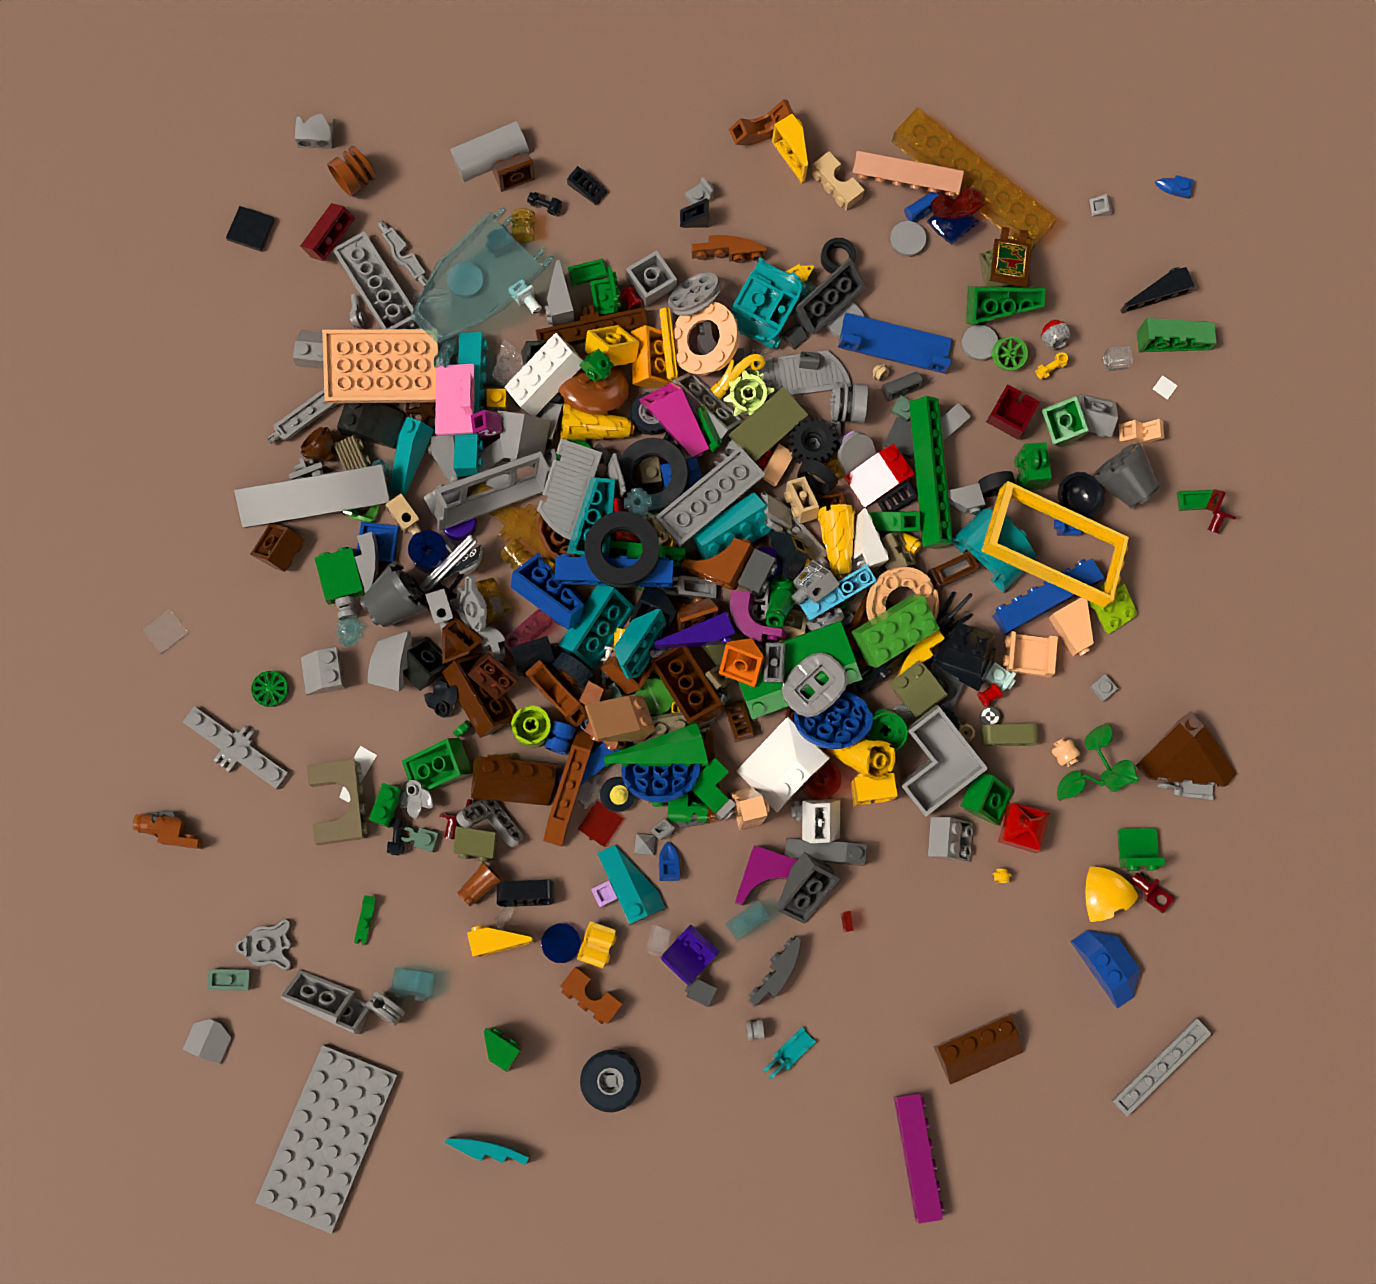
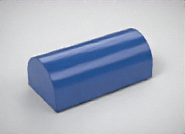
M930 192L904 209L906 218L909 221L917 222L941 206L942 195L939 192Z

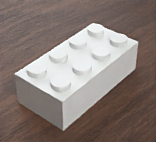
M555 333L509 381L505 389L523 410L535 417L558 393L559 387L580 370L581 367L579 365L583 359L569 343Z

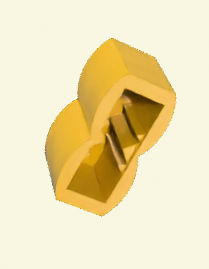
M590 921L577 960L600 968L607 965L610 959L609 949L616 942V930Z

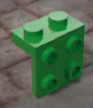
M608 267L607 279L590 281L595 312L598 311L599 317L618 313V308L621 307L620 291L617 288L616 272H612V267Z
M1121 828L1118 830L1120 868H1127V871H1139V868H1147V871H1158L1159 867L1165 866V857L1159 858L1157 830L1155 828Z

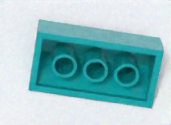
M597 585L584 604L581 620L567 630L558 646L567 654L594 670L606 652L605 647H609L613 642L614 632L616 633L617 628H622L635 607L614 587Z

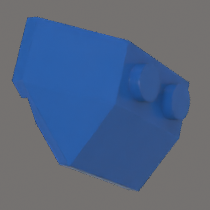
M1086 930L1070 941L1116 1008H1119L1134 997L1140 969L1116 935Z

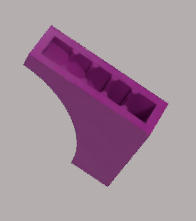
M754 845L735 904L742 906L749 892L765 881L772 879L787 880L790 870L797 860Z

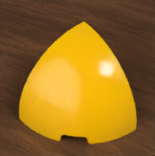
M1089 868L1085 894L1090 922L1110 919L1114 917V912L1119 909L1126 911L1136 902L1138 894L1124 877L1106 868Z

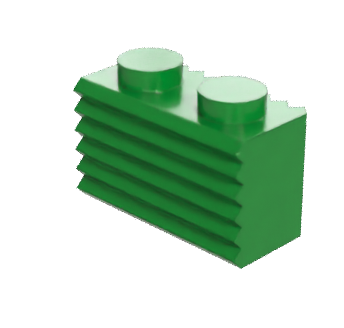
M382 783V787L378 791V798L374 802L375 805L372 806L373 810H371L372 813L369 820L372 823L390 828V822H392L403 791L398 787Z

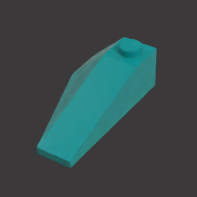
M407 417L397 438L389 493L396 496L402 494L404 498L434 432L433 428L419 420Z
M616 845L597 853L629 925L666 909L658 890Z

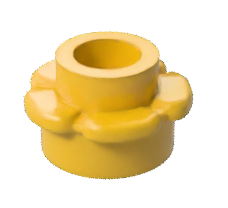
M996 869V872L992 873L994 882L1009 883L1010 877H1012V874L1008 873L1007 869Z

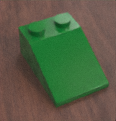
M460 738L444 739L402 760L408 780L420 781L424 785V789L429 792L473 774Z

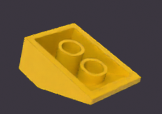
M792 113L774 124L772 143L799 181L804 183L808 160L803 125Z
M483 925L472 927V931L467 932L472 956L475 958L534 943L532 937L485 928Z

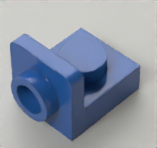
M1054 519V529H1057V536L1079 537L1081 535V530Z

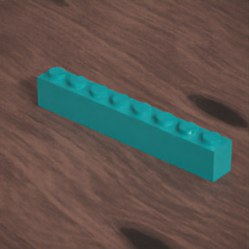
M464 332L459 335L458 365L474 364L475 414L485 410L482 404L483 400H486L483 384H486L484 367H487V357L484 355L485 350L488 349L487 339H484L482 332ZM455 435L453 469L457 477L472 476L480 473V469H483V459L480 457V454L484 451V443L481 440V435Z

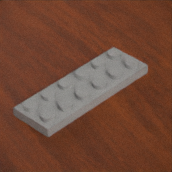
M739 447L655 517V520L681 547L764 478L766 474Z

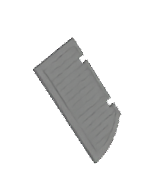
M829 350L817 351L819 354L817 370L799 368L800 354L777 357L778 362L772 363V358L765 359V366L759 370L760 374H765L763 378L765 386L774 388V392L768 395V400L782 387L791 396L832 391L835 382H840V389H843L844 383H848V388L852 386L845 368Z
M560 439L556 454L561 455L560 461L553 460L542 495L548 496L546 502L540 500L537 511L540 512L545 522L555 532L571 540L590 479L595 476L602 452Z

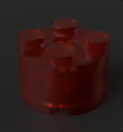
M828 760L801 788L813 800L829 799L838 791L841 785V772L835 763ZM818 777H819V778H822V777L825 778V780L823 781V783H822V782H820V783L817 782Z

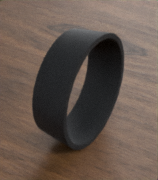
M813 459L803 460L797 473L798 478L805 476L811 490L817 494L827 495L838 484V478L835 473L823 463ZM808 472L819 477L825 484L814 479Z

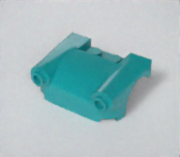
M759 257L754 271L749 275L731 308V312L738 321L737 325L740 334L771 350L774 347L778 348L782 340L780 333L797 302L800 299L804 300L809 292L807 289L808 285L802 282L795 273L783 272Z

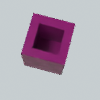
M482 410L471 415L473 434L491 437L502 432L500 413Z

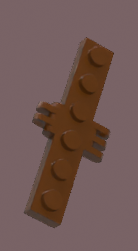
M589 305L590 313H587L585 306L582 307L581 321L537 329L535 331L537 340H548L557 333L567 343L585 339L586 344L588 330L619 325L624 330L643 327L648 325L644 307L599 317L598 311L594 312L593 305Z

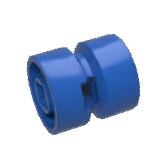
M553 721L550 731L551 736L547 738L544 748L558 754L568 755L571 748L569 741L573 740L576 728L565 723Z

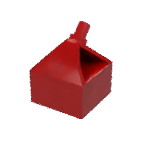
M1013 802L1008 804L998 843L1033 853L1040 852L1050 813Z

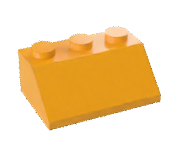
M645 325L631 331V336L639 341L636 362H632L633 384L643 388H662L673 382V380L667 378L662 330Z

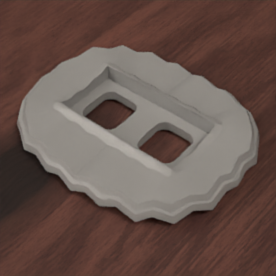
M815 653L795 666L784 679L781 690L783 698L790 708L798 715L808 718L818 716L832 706L846 690L848 679L845 669L831 655ZM820 671H823L829 677V681L823 686L814 679L815 675ZM806 684L815 691V694L809 699H806L800 693V690Z

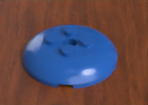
M844 691L832 706L818 716L807 718L794 712V722L798 732L808 742L826 749H844L860 743L867 737L872 728L873 715L870 713L864 700L855 694Z
M628 764V766H622L621 773L625 786L636 797L649 802H669L684 796L694 787L699 778L700 764H690V766H684V764H671V766Z

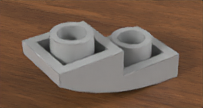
M959 403L941 418L943 441L971 417Z

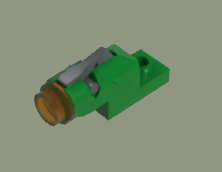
M688 794L669 802L648 801V803H652L653 807H664V804H668L667 819L677 822L680 828L710 823V821H715V814L705 804L693 801L688 803Z

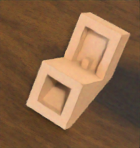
M1157 419L1146 423L1132 420L1119 424L1120 442L1134 443L1139 441V443H1148L1164 439L1163 420Z

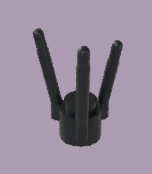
M951 592L936 618L941 631L944 633L947 631L951 632L958 622L963 623L972 617V614L969 613L953 623L955 621L953 617L972 597V593H969L950 614L946 613L944 615L955 595V592Z

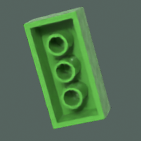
M913 594L851 633L867 665L879 667L940 628L924 595Z

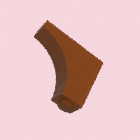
M734 538L731 544L720 554L699 561L684 559L681 565L691 575L730 590H736L739 585L738 581L754 548L750 541Z

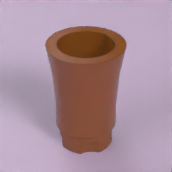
M482 862L477 871L457 893L463 901L472 906L488 891L502 882V880L485 862Z

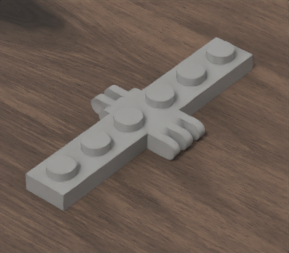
M195 706L183 720L184 724L221 749L213 762L217 764L223 758L220 763L222 768L229 762L230 764L226 768L227 772L230 773L239 762L277 790L289 775L285 770L251 747L253 743L251 738L255 732L251 730L245 735L249 729L247 726H244L241 731L236 730L234 733H231Z

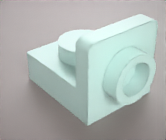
M994 663L985 681L990 684L995 683L1003 692L1006 688L1010 689L1016 681L1013 679L1016 673H1010L997 663Z

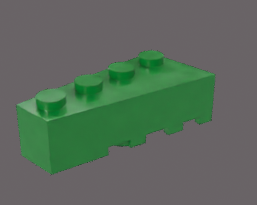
M968 286L966 323L974 325L994 320L995 318L1044 307L1046 288L1030 286Z

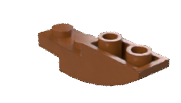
M709 235L707 243L692 244L691 255L692 259L697 258L699 260L713 256L721 258L728 255L729 262L739 263L750 259L758 261L759 257L765 258L766 247L742 237Z

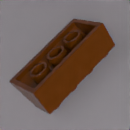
M687 647L672 648L650 660V663L688 724L707 722L724 712L722 702Z
M482 653L455 660L442 671L448 684L457 687L458 701L480 738L493 734L509 725L516 713L506 694L495 700L467 675L475 663L483 656Z
M478 756L474 759L471 798L548 806L555 785L556 764Z
M1010 1015L999 1017L933 1046L950 1085L1023 1053L1018 1031Z

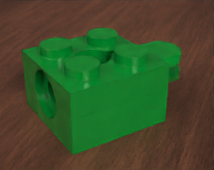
M1047 442L1024 444L1014 459L1015 467L1018 468L1019 472L1017 484L1029 491L1043 490L1052 479Z

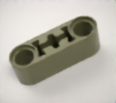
M991 724L982 726L983 746H1033L1039 744L1037 724Z

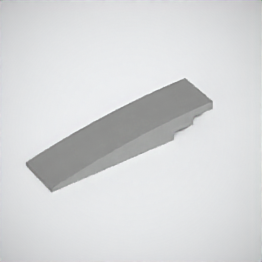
M365 232L356 235L333 249V252L381 330L425 329L418 314Z
M383 464L234 490L242 528L388 503L390 501Z

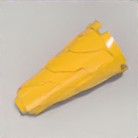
M567 403L563 405L561 419L563 430L560 431V439L567 441L605 440V438L624 439L634 433V423H631V420L626 417L610 414H588L574 409Z
M847 504L830 505L831 509L826 511L825 506L820 508L817 514L831 573L837 578V581H840L852 572L855 507L852 508V505Z
M864 739L852 747L827 749L829 754L873 780L879 781L886 778L888 775H885L887 771L891 772L895 764L894 748L889 746L891 745L890 743L882 740Z

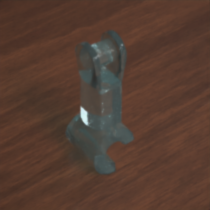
M445 334L440 338L442 347L434 357L433 363L435 368L439 366L448 368L452 355L459 352L458 339H452L451 334Z

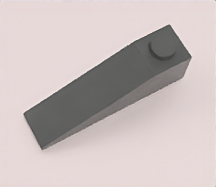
M786 838L785 856L798 860L803 852L826 863L863 866L866 860L867 844L834 841L809 843L802 839Z

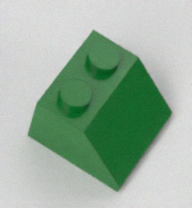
M1078 396L1042 410L1053 445L1061 447L1078 440L1089 432Z
M982 773L970 782L960 807L976 817L999 826L1013 790L995 776Z

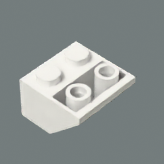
M840 799L804 800L802 803V840L809 843H827L839 839Z

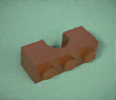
M574 967L560 985L563 988L561 993L570 1000L572 997L579 1001L577 1005L585 1012L588 1009L595 1014L593 1018L599 1023L603 1024L605 1021L608 1024L622 1006V1003L608 992L599 1000H590L586 996L585 989L591 979Z

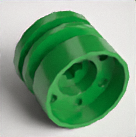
M882 708L873 711L872 728L866 738L868 740L888 742L891 744L889 746L894 748V751H897L907 740L908 730L906 723L898 713L891 709ZM883 725L889 728V730H886V733L880 730L883 728Z

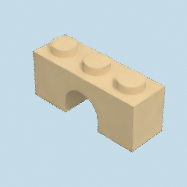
M829 151L813 163L811 173L816 181H820L824 190L835 198L836 203L847 211L863 198L865 190L853 177L846 182H840L834 177L839 173L841 163Z

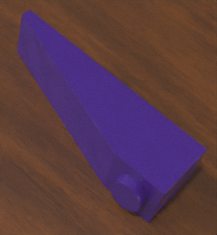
M725 612L654 642L655 650L717 645L719 643L725 645L727 642L733 641L732 638L735 637V631Z

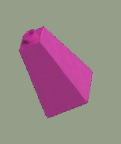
M671 382L639 399L648 412L691 457H699L705 453V450L709 449L681 387Z

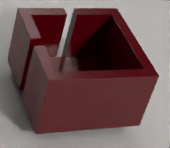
M1007 384L986 423L1019 440L1040 402L1025 394L1021 402L1018 403L1017 400L1022 392Z

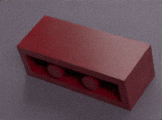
M331 203L300 247L311 258L325 261L355 220V217L344 206Z

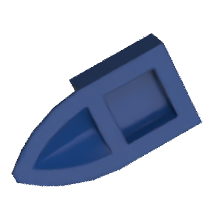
M1176 175L1175 178L1159 179L1155 181V184L1165 193L1188 199L1191 194L1193 179Z
M667 842L660 852L658 863L659 881H679L678 854L675 848Z

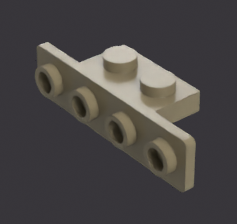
M681 711L651 716L655 731L642 742L692 724L687 723ZM708 722L697 723L701 734L709 731Z

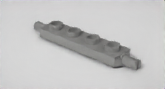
M324 389L274 424L275 432L266 437L270 444L279 438L288 441L338 403H325Z
M763 491V492L759 495V497H762V496L766 495L767 493H766L765 491ZM775 497V498H774V499H776L777 501H779V502H781L782 504H784V503L779 499V497ZM791 512L792 528L784 529L783 533L791 534L803 540L808 553L807 559L810 561L814 560L826 569H830V563L825 559L827 555L825 548L803 524H799L797 518H794Z

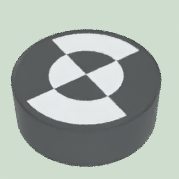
M987 707L981 711L979 718L983 725L997 724L1000 714L997 709Z

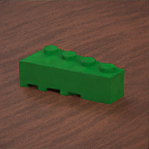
M1146 318L1137 331L1139 353L1211 350L1217 344L1215 325L1207 321Z

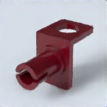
M1214 489L1206 507L1207 510L1212 511V514H1214L1207 530L1219 534L1224 519L1231 518L1235 520L1236 517L1219 510L1225 492ZM1219 495L1218 501L1214 504L1215 497Z
M467 799L466 807L472 804L473 799ZM440 813L439 817H444L448 820L445 838L455 840L456 826H459L456 819L457 815Z
M1136 873L1132 878L1131 883L1145 892L1144 901L1159 912L1164 913L1174 901L1171 895L1159 887L1158 879L1151 883L1139 873ZM1158 895H1163L1167 902L1165 905L1160 906L1156 904L1155 898Z

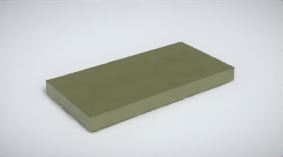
M782 387L729 434V437L756 462L790 432L795 425H798L799 421L807 417L808 414L789 392Z

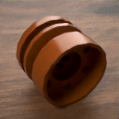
M351 146L348 149L349 153L347 151L343 152L345 162L336 157L327 164L335 181L349 196L354 195L361 189L358 180L367 185L369 183L368 179L370 181L376 179L370 162L355 146Z

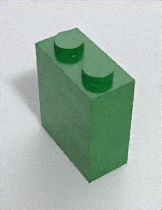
M342 547L333 553L323 552L314 558L325 601L328 605L335 604V600L341 597L352 596L357 598L365 594L355 559V552L352 547Z

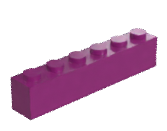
M919 1093L894 1097L915 1221L921 1224L943 1220L942 1214H945L943 1201L939 1200L938 1193H941V1187L934 1173L937 1172V1164L935 1159H932L933 1143L931 1138L928 1139L927 1134L930 1126L928 1118L924 1117L923 1112L926 1109L925 1099Z

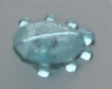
M352 618L336 623L338 631L335 634L340 636L338 642L344 643L346 648L351 647L352 643L356 645L358 642L356 639L362 637L360 629L363 628V625Z

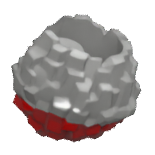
M1052 320L1044 325L1041 333L1043 343L1052 350L1065 346L1066 338H1070V327L1064 321Z

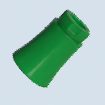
M779 588L770 593L766 612V624L769 627L781 628L786 622L789 612L795 605V601L791 597L793 594L790 591Z

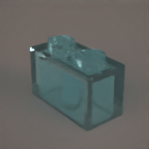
M757 901L725 923V926L736 941L770 917L761 903Z
M394 968L390 992L395 993V997L407 999V995H413L415 1000L427 1002V998H433L437 974Z

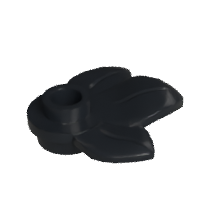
M437 679L434 684L433 693L424 694L425 702L429 708L434 709L438 716L448 717L453 711V705L458 700V689L455 685L448 687L444 681Z

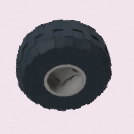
M605 1050L593 1055L584 1065L580 1076V1087L584 1098L592 1107L603 1112L612 1113L627 1108L636 1099L641 1086L638 1066L631 1057L617 1050Z

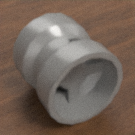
M346 596L335 600L336 607L339 609L337 613L339 620H350L357 617V610L354 609V597Z

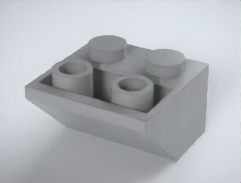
M931 817L928 857L970 862L973 823L951 817Z

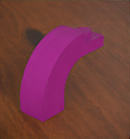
M732 590L730 611L734 623L743 634L762 644H765L766 637L767 640L779 642V639H785V630L762 626L756 623L752 614L755 597L752 593Z

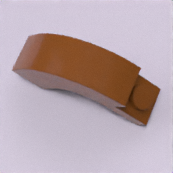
M783 99L770 112L759 118H740L729 128L735 145H751L773 137L774 124L791 115L793 110L788 100Z

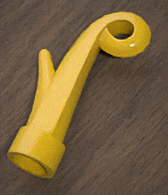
M753 354L744 358L735 367H733L734 360L731 359L723 377L710 390L721 399L730 387L729 382L735 381L748 366L754 371L763 369L766 363L765 358L762 355ZM754 361H760L758 365H754Z

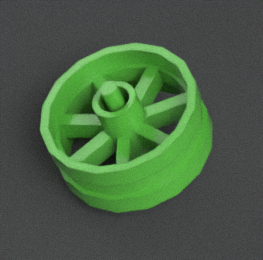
M1018 337L1001 338L993 346L992 359L1000 369H1019L1027 360V346ZM1006 340L1008 349L1001 345ZM1012 340L1018 343L1014 348H1012ZM1019 347L1021 349V354L1017 353V349ZM999 348L1003 350L1001 355H998ZM1016 356L1021 357L1018 364L1014 359ZM999 358H1005L1003 365L1000 362ZM1009 359L1011 360L1013 367H1006L1009 362Z

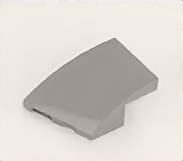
M410 630L377 642L368 669L369 684L396 691L404 689L403 670L408 668L407 650L412 648Z

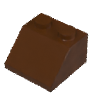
M527 153L515 154L512 158L499 160L492 165L493 174L501 192L535 180L533 161Z
M269 523L250 555L274 569L285 572L291 566L293 558L301 550L305 540L287 527Z

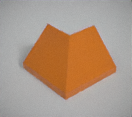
M752 638L727 642L719 674L755 687L765 664V657Z

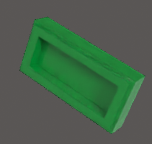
M603 259L568 267L572 286L608 278Z
M1213 490L1177 492L1179 511L1207 510L1206 507Z

